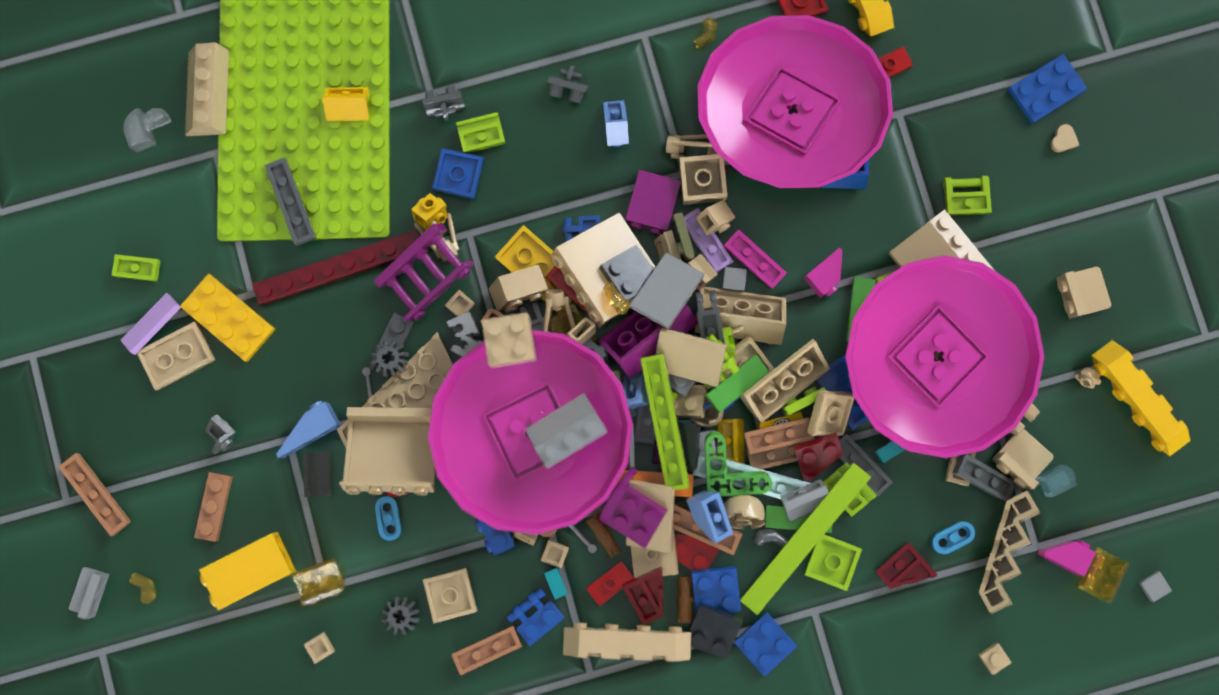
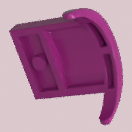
M631 468L610 494L599 518L604 524L611 526L638 545L646 548L668 510L628 485L637 473L635 468Z

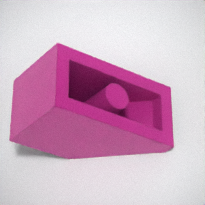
M839 247L803 278L820 298L825 294L829 297L838 289L836 285L841 279L842 249Z
M1077 539V542L1066 541L1040 549L1037 554L1075 575L1085 577L1096 552L1089 549L1090 545Z

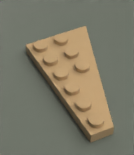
M438 332L426 345L417 351L408 361V365L402 366L405 370L403 373L397 371V376H392L362 407L432 408L433 398L453 366V362ZM349 419L337 429L345 448L347 447Z

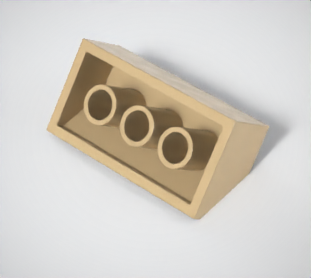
M216 42L195 44L189 51L186 136L226 134L229 50Z
M703 287L699 290L703 295L704 309L712 308L709 294L710 291L715 290L717 306L720 308L722 330L726 327H730L732 330L741 326L744 327L743 331L733 335L734 338L744 339L746 336H750L753 341L782 345L786 328V298ZM699 324L695 326L694 333H700Z
M812 339L744 392L740 398L746 408L762 423L826 373L830 367L816 341Z

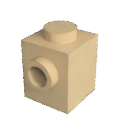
M722 200L707 207L695 219L708 236L716 231L722 233L730 227L729 223L736 217L726 202Z

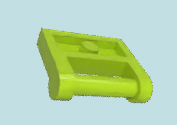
M988 176L970 179L943 178L946 212L950 216L992 213ZM980 187L981 192L953 193V188Z

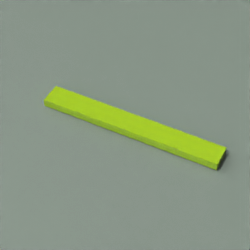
M852 463L831 488L829 494L821 500L745 592L740 601L758 615L870 480L871 476L855 463Z

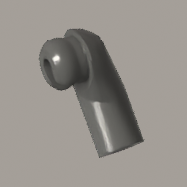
M773 528L760 529L753 537L754 543L759 546L772 541L782 548L788 541Z

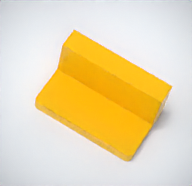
M369 87L326 88L322 97L326 120H369L367 104L370 96Z

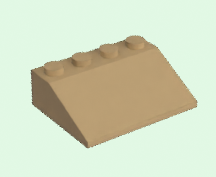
M945 209L888 253L899 267L909 262L947 255L981 262L993 269Z

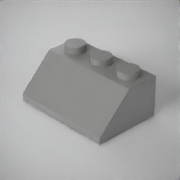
M584 393L525 429L547 468H551L608 433Z

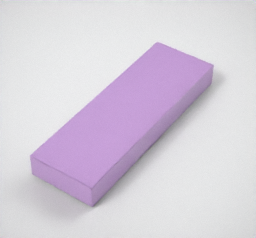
M699 208L684 216L688 234L712 268L719 272L732 264L733 260L715 233L708 236L705 234L695 219L701 213Z
M166 293L121 339L122 343L135 355L181 307L172 296Z

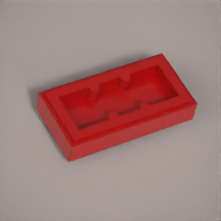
M904 47L878 58L889 78L913 66Z
M620 561L586 589L597 604L601 606L623 589L624 583L634 579L624 563Z

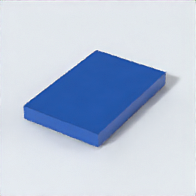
M846 354L830 364V369L815 380L819 387H825L826 391L853 393ZM855 398L847 422L851 431L868 420V417Z

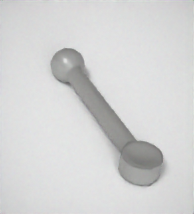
M366 367L362 370V373L366 376L368 398L373 395L370 380L372 370Z
M570 525L569 527L588 546V551L590 553L596 552V545L591 544L574 525Z

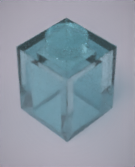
M1058 465L1036 478L1046 497H1054L1077 485L1074 480L1076 476L1067 465Z

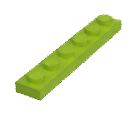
M664 354L641 358L665 485L675 487V490L689 488L690 484Z

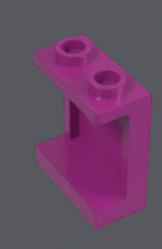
M639 170L625 219L629 228L639 231L641 228L650 230L649 233L656 236L667 232L681 181Z

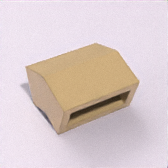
M699 254L687 263L704 273L703 279L697 286L698 290L718 276L717 272L702 254Z
M585 317L567 333V336L583 345L596 333V324ZM583 329L584 333L576 338L575 335Z

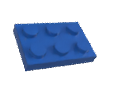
M1064 54L1008 88V91L1031 124L1087 90V87Z

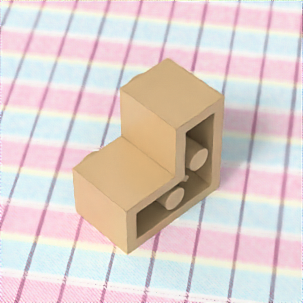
M539 265L499 276L489 287L496 310L499 312L505 311V313L517 310V306L523 304L522 301L530 299L532 302L541 299L543 293L548 289Z

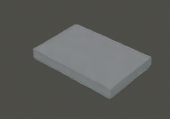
M665 253L630 304V308L669 329L703 279L704 273Z

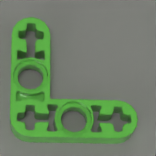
M712 431L706 435L704 445L706 486L708 491L719 492L720 496L764 494L770 491L772 480L768 473L764 471L727 473L726 442L724 436L718 431ZM715 437L718 439V441H721L717 443L718 453H714L712 443H709L713 442V438ZM720 459L722 461L720 468L713 469L710 467L711 460ZM748 478H751V480H752V483H751L752 488H749V487H750V483H749ZM760 478H764V480L766 481L765 483H763L762 487H759L758 483H755L759 482ZM736 479H743L745 481L743 488L736 489L733 487V482ZM726 480H729L728 483H729L730 489H727L726 485H723V484H727V483H726ZM715 481H719L721 484L717 490L714 489V486H711L715 484Z

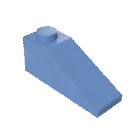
M318 401L309 406L310 410L304 413L277 452L278 458H286L341 426L330 403Z

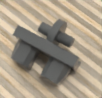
M570 65L569 71L564 69L560 71V75L567 77V80L549 76L548 83H551L550 96L562 98L563 89L566 87L571 89L569 100L581 103L584 93L588 92L589 85L573 81V79L581 80L582 74L575 72L574 65Z
M455 85L447 87L445 89L446 94L438 96L435 90L426 91L425 99L422 100L427 117L443 116L445 121H450L449 114L465 109L461 92L457 90Z

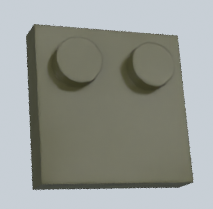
M680 212L673 214L672 227L677 240L676 245L680 258L684 263H688L693 260L695 253L683 214Z

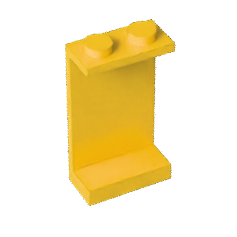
M278 532L271 533L199 569L201 583L204 587L208 588L210 602L214 607H217V610L226 608L228 605L297 572Z

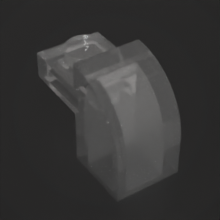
M139 108L133 110L124 122V135L128 146L135 152L156 146L157 143L152 129L170 123L169 114L162 108L151 109L147 114Z

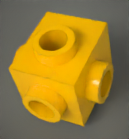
M431 193L425 198L420 199L411 209L414 221L425 230L432 225V221H435L436 224H443L448 218L446 203Z

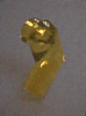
M712 18L704 19L703 34L693 39L698 49L714 40L716 36L717 22Z
M607 283L603 289L611 305L618 314H625L629 309L628 300L617 292L613 283Z
M134 573L129 583L141 588V601L148 604L155 600L157 593L153 581Z

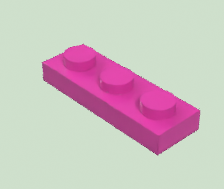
M739 229L724 245L726 250L771 290L787 274L785 270Z

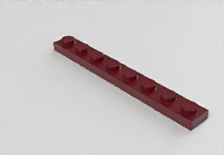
M416 229L254 283L252 286L259 305H264L393 262L420 237L419 231Z

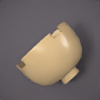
M735 495L730 496L724 501L723 505L732 529L744 530V525H751V529H756L765 525L764 506L755 496Z

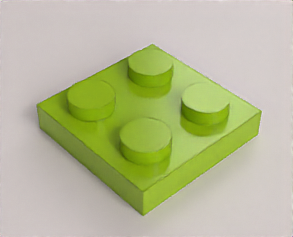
M824 534L813 547L804 575L847 591L862 549Z

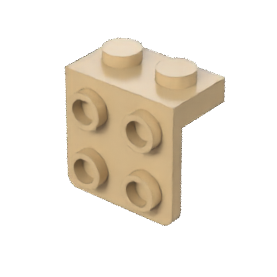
M1099 267L1078 272L1071 271L1056 277L1058 289L1061 292L1064 308L1069 319L1111 307V301Z
M1023 429L1017 436L1013 435L992 460L997 464L996 467L1001 472L1010 475L1014 479L1013 482L1024 490L1034 489L1039 484L1036 478L1053 460V454Z

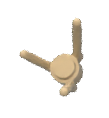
M704 134L668 136L666 153H671V158L679 159L685 157L679 154V152L684 153L685 146L712 147V145L708 142L685 141L708 139L707 135Z
M448 213L447 220L452 243H450V240L445 241L444 238L443 241L458 256L457 250L460 248L456 241L451 214ZM417 223L414 224L422 235L425 231ZM432 244L430 246L438 259L441 258L443 262L448 261L436 245Z
M551 289L546 291L544 332L551 328L553 310H561L562 305L565 306L571 329L575 327L569 306V296H564L563 290Z

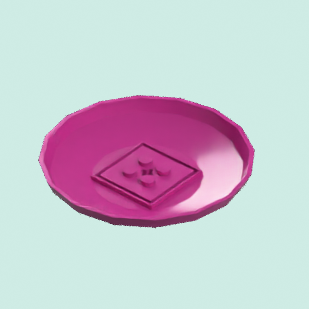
M810 15L770 16L737 29L711 53L697 85L699 121L714 151L742 175L777 188H817L855 173L881 148L893 116L890 79L873 49L845 27ZM793 108H795V109H796V112H795V113H792V115H790V114L788 113L789 110H792Z
M947 255L906 263L875 284L853 317L846 352V362L853 396L873 427L907 451L942 458L985 450L1015 429L1037 396L1044 361L1037 317L1017 286L984 263ZM934 352L942 353L940 355V358L942 359L941 361L933 360L935 358V355L933 354Z
M532 330L537 361L491 368L488 364L484 340L453 364L433 398L428 441L437 477L462 510L497 530L537 535L576 524L608 499L628 464L633 423L623 386L598 353L564 334ZM584 393L608 433L551 468H547L529 436L526 435L525 429Z

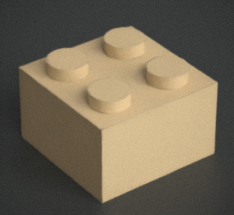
M719 154L679 158L678 164L683 205L726 201L728 196L724 159Z
M528 313L482 320L488 364L491 368L537 361L531 319Z

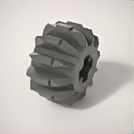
M384 340V347L382 348L377 344L375 347L379 352L371 353V356L377 357V359L371 361V364L378 365L375 371L377 373L383 371L384 377H388L390 372L393 377H396V369L403 373L405 370L401 365L409 364L408 361L403 360L404 357L409 356V353L402 352L405 346L403 344L397 346L396 340H392L390 345L387 340ZM391 355L395 357L394 361H390L389 364H387L388 361L385 360L386 356Z
M395 597L394 603L391 601L386 603L389 609L382 610L384 615H388V617L382 619V623L389 622L390 624L386 627V630L389 631L394 627V635H397L400 629L402 634L406 635L408 629L411 631L415 629V625L412 622L418 623L420 621L418 617L414 616L420 610L412 609L416 604L415 601L407 605L408 597H404L402 602L399 597ZM403 611L402 615L406 616V618L399 621V616L396 614Z

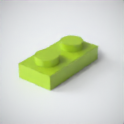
M115 254L111 276L157 282L161 261L158 259Z

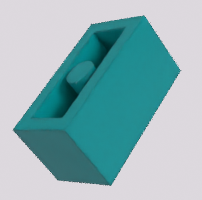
M890 441L875 450L874 453L880 463H885L906 449L894 441Z
M558 567L544 573L554 599L568 594Z

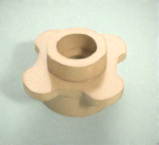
M1084 368L1080 374L1075 375V378L1084 387L1093 389L1096 384L1100 385L1101 383L1099 373L1092 368Z

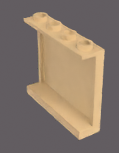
M620 213L557 246L551 254L554 265L560 268L566 283L570 287L572 286L577 300L585 306L590 320L596 323L598 328L602 327L608 320L629 309L630 304L634 300L633 298L624 304L621 302L599 269L600 265L637 245L653 271L656 268Z
M347 407L346 416L349 419L344 477L343 481H340L339 484L343 491H346L348 494H359L360 491H366L374 495H380L382 492H391L395 495H404L405 492L427 495L428 492H434L436 469L428 441L432 408Z

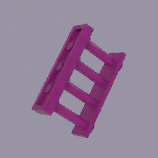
M442 223L432 224L374 280L378 287H392L407 306L410 312L403 317L405 321L413 319L417 321L425 315L424 310L459 278L463 279L471 272L470 268L474 265L473 261L461 263L443 241L442 235L447 229ZM432 244L439 248L455 268L447 277L428 255L427 249ZM416 259H421L440 284L432 291L413 269L414 265L412 263ZM402 273H406L425 297L417 305L398 282V276Z

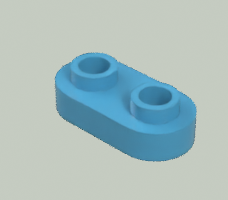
M381 497L375 504L378 531L384 540L392 541L397 539L402 533L399 505L393 497ZM386 503L391 505V510L388 512L384 509ZM389 525L394 526L395 531L393 533L388 532Z
M956 522L935 533L931 539V546L937 553H951L974 539V527L968 522ZM961 528L965 531V534L962 537L958 534V531ZM942 538L945 540L943 547L939 545V540Z

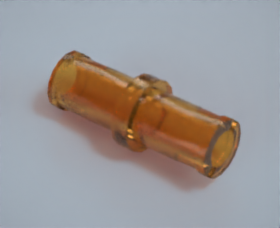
M598 514L585 521L596 536V542H600L610 559L621 552V549H619L611 536L612 532L610 529H606L600 521Z
M678 577V597H676V602H678L679 623H692L691 602H694V597H691L692 577Z

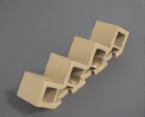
M1028 490L1006 502L994 546L987 563L986 572L979 589V594L991 614L1012 605L1002 583L1022 573L1011 553L1031 544L1020 523L1040 514Z
M577 622L573 623V627H564L563 655L579 658L593 656L604 659L690 660L691 632L682 631V627L669 626V630L656 631L650 630L649 625H637V629L626 630L619 629L618 624H605V628L587 627V623Z

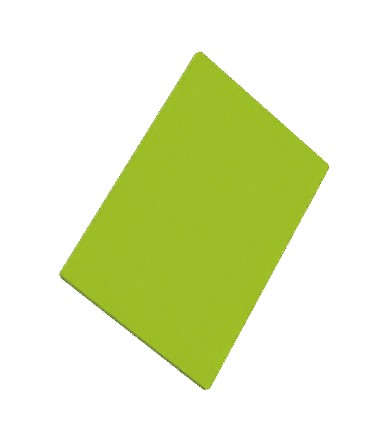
M220 0V46L229 50L226 134H218V240H293L264 166L284 157L287 159L316 234V239L389 237V0ZM369 87L370 96L367 102L369 120L327 121L322 100L325 89Z

